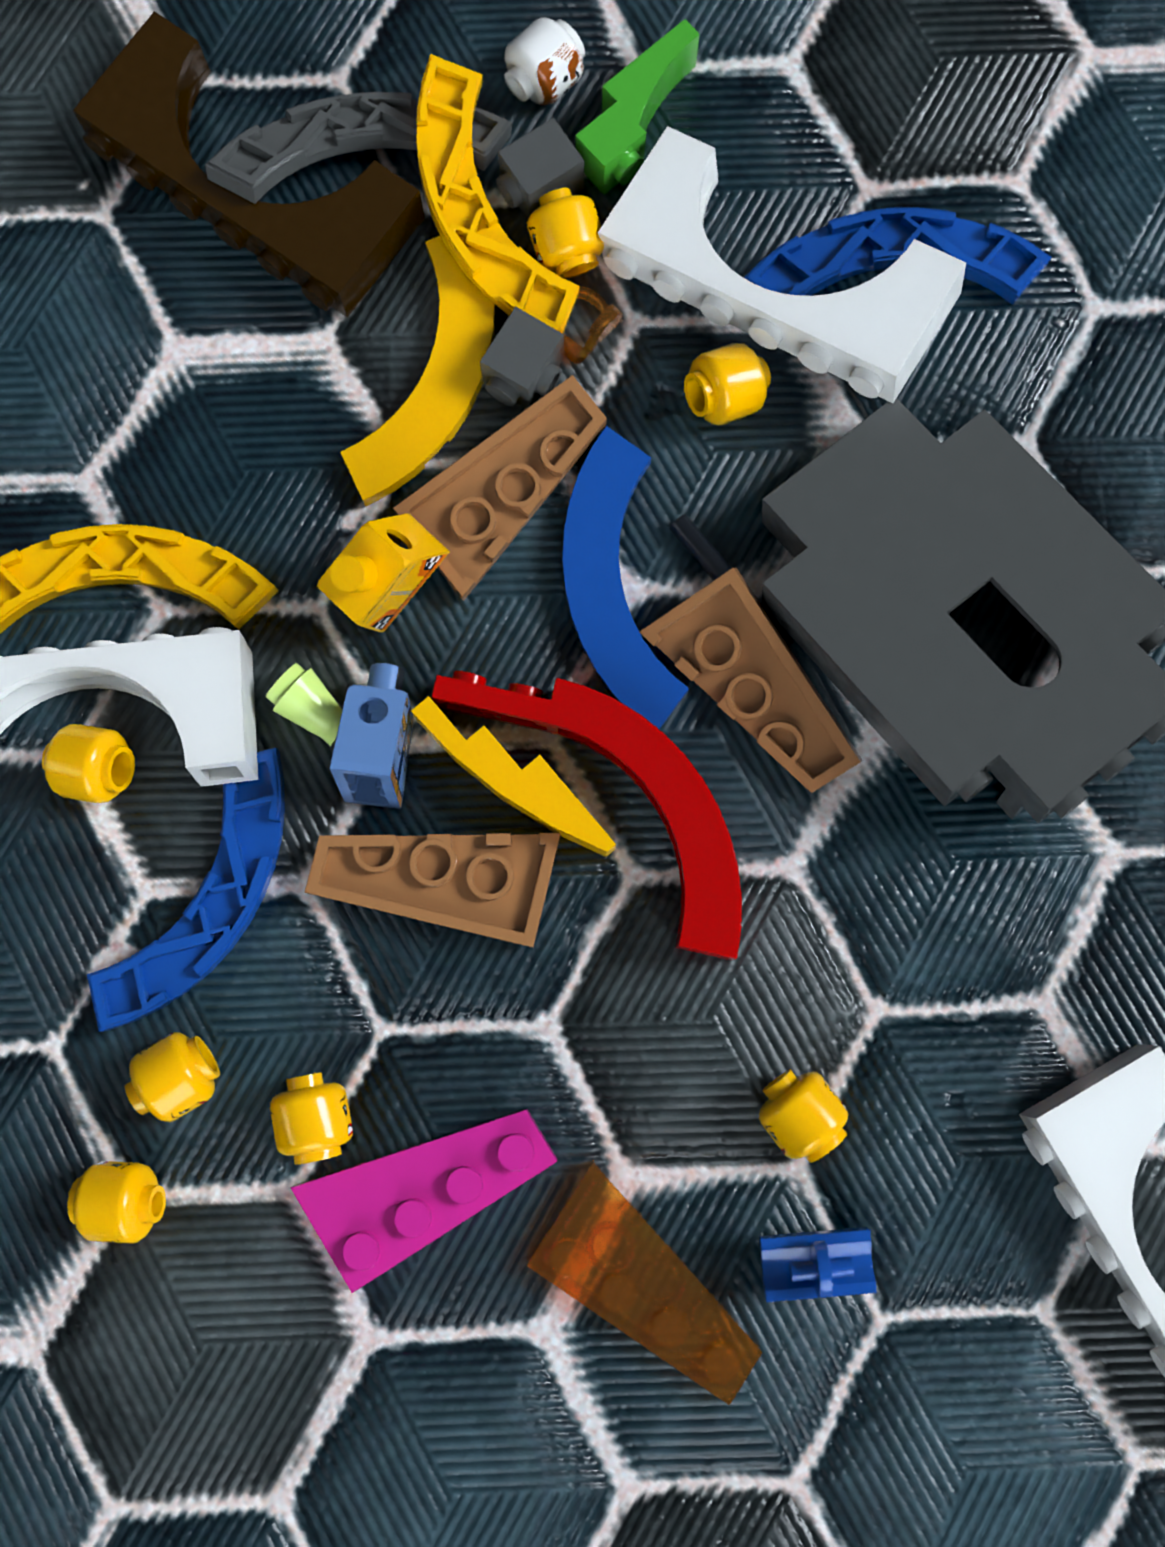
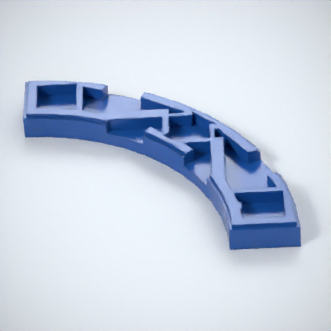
M920 207L884 208L835 218L828 221L827 226L809 232L800 238L797 236L792 238L762 259L744 279L775 292L812 296L827 286L850 276L873 270L887 269L900 258L913 240L916 239L966 262L965 279L993 291L1013 305L1043 271L1052 257L1028 240L1003 227L989 223L987 227L974 221L957 218L955 212Z
M606 426L590 449L577 476L569 500L564 526L562 556L565 594L571 621L581 648L604 683L607 691L614 699L641 714L654 726L661 729L688 693L689 688L672 675L656 658L641 636L625 599L619 563L620 534L630 499L640 479L651 464V457Z
M277 748L257 752L259 780L223 784V815L218 853L211 871H208L198 892L182 913L184 915L162 937L154 940L131 957L108 968L87 974L99 1032H106L133 1023L164 1008L187 993L216 968L234 948L250 925L267 892L282 842L285 792L280 752Z

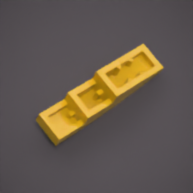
M429 696L411 710L416 721L452 759L502 801L553 833H561L562 837L602 856L607 857L615 850V842L541 755L521 769L485 726L481 727L466 740Z

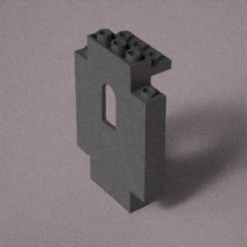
M897 398L894 403L888 401L763 498V525L794 559L763 582L762 604L944 807L959 795L965 802L975 797L994 779L988 773L990 771L1005 787L996 803L1011 819L1024 809L1038 824L1053 811L1060 819H1063L1090 796L1083 789L1086 784L1099 774L1108 782L1135 759L1129 749L1145 737L1153 745L1165 736V671L1149 656V654L1165 642V589L985 409L940 443ZM990 581L1053 646L1059 659V670L1056 677L1048 684L1034 688L1014 683L948 614Z

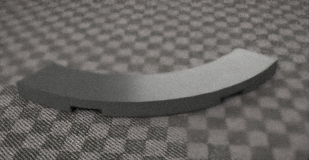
M369 92L329 97L285 110L286 117L267 124L262 128L254 125L226 144L205 164L207 179L256 204L268 190L281 180L319 160L359 150L380 148L417 150L418 101L412 100V93ZM476 107L472 124L473 156L475 167L485 171L498 154V151L503 148L511 137L512 122Z

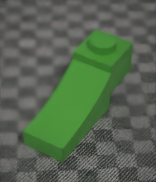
M686 19L602 86V114L575 135V148L584 159V174L604 195L618 183L625 185L634 178L644 163L646 129L649 122L670 91L696 67L700 34Z

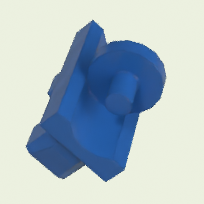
M868 1227L758 1236L764 1299L766 1302L877 1293L872 1264L871 1233Z

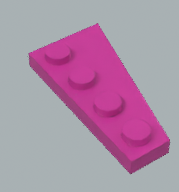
M526 1108L456 1131L444 1137L420 1143L398 1152L291 1187V1190L351 1293H353L556 1163L558 1159Z

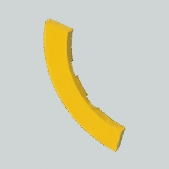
M430 54L422 78L417 105L416 144L419 174L425 199L435 226L450 254L465 275L490 301L509 316L514 308L517 307L564 334L577 300L580 286L542 266L525 252L521 246L517 247L499 225L498 218L488 202L480 179L477 176L473 156L472 124L476 102L482 87V74Z
M440 235L425 242L427 253L435 271L439 293V322L429 362L420 381L398 411L375 432L362 441L341 451V455L365 507L390 495L416 477L425 468V464L438 453L444 444L454 438L469 415L483 385L480 360L494 340L495 304L465 275L450 254Z
M123 524L87 526L52 534L48 540L33 544L20 551L14 549L0 557V634L34 608L56 597L81 589L116 584L145 585L185 595L220 614L239 630L278 592V589L256 569L230 552L218 546L214 547L206 542L187 537L183 533L174 530Z

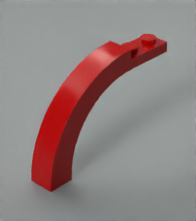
M453 671L452 678L441 675L436 676L432 699L440 709L548 732L571 739L604 756L624 771L654 806L666 828L674 849L681 887V915L675 948L731 961L737 960L742 929V893L739 868L731 836L720 808L704 779L686 755L660 729L641 714L616 699L587 686L556 678L552 698L549 700L542 698L543 691L538 688L519 683H510L508 690L486 686L487 679L485 677L466 671Z

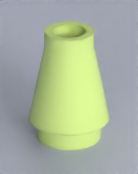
M293 664L266 694V698L275 705L273 708L274 712L322 738L328 745L332 746L336 742L342 708L312 668L305 671L299 664Z

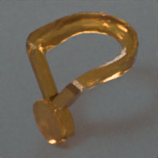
M580 286L577 298L588 301L601 314L590 327L589 333L591 335L584 347H581L571 338L564 335V355L574 364L582 363L593 352L598 342L603 340L623 321V313L614 304L609 306L600 294L583 286Z

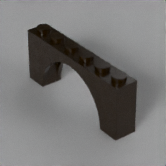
M154 11L74 108L73 112L85 131L83 136L84 142L104 160L110 161L115 157L125 164L128 173L146 189L153 191L157 186L170 195L169 199L173 205L188 218L196 221L200 216L212 224L215 233L233 249L239 251L244 246L257 255L260 265L275 278L283 281L286 277H289L302 286L301 291L314 305L324 311H328L332 307L348 318L425 219L420 191L375 160L361 175L343 188L329 195L299 203L282 204L258 201L254 204L208 180L207 175L192 158L189 143V126L196 97L211 72L198 40Z

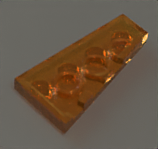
M592 1161L528 1260L527 1266L730 1406L763 1353L761 1348L708 1288L690 1271L676 1252L649 1225L634 1205L608 1179L602 1169Z

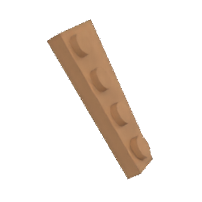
M572 375L393 508L395 515L409 513L450 551L437 569L462 601L472 592L606 426L607 418Z
M733 567L640 631L643 637L670 658L687 678L699 685L718 703V707L732 720H736L744 727L762 748L811 793L862 762V758L737 568Z
M511 833L486 835L427 834L425 836L319 835L305 893L534 948L561 833L511 835Z

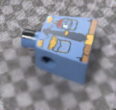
M387 663L372 664L367 686L354 684L347 688L330 765L331 773L346 803L401 809L414 717L411 712L408 693L402 691L405 671L396 665Z

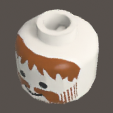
M542 17L533 21L508 43L504 56L508 71L504 77L508 87L518 99L525 102L530 98L541 106L551 105L580 80L584 69L582 59L585 56V49L576 31L563 20L554 21Z

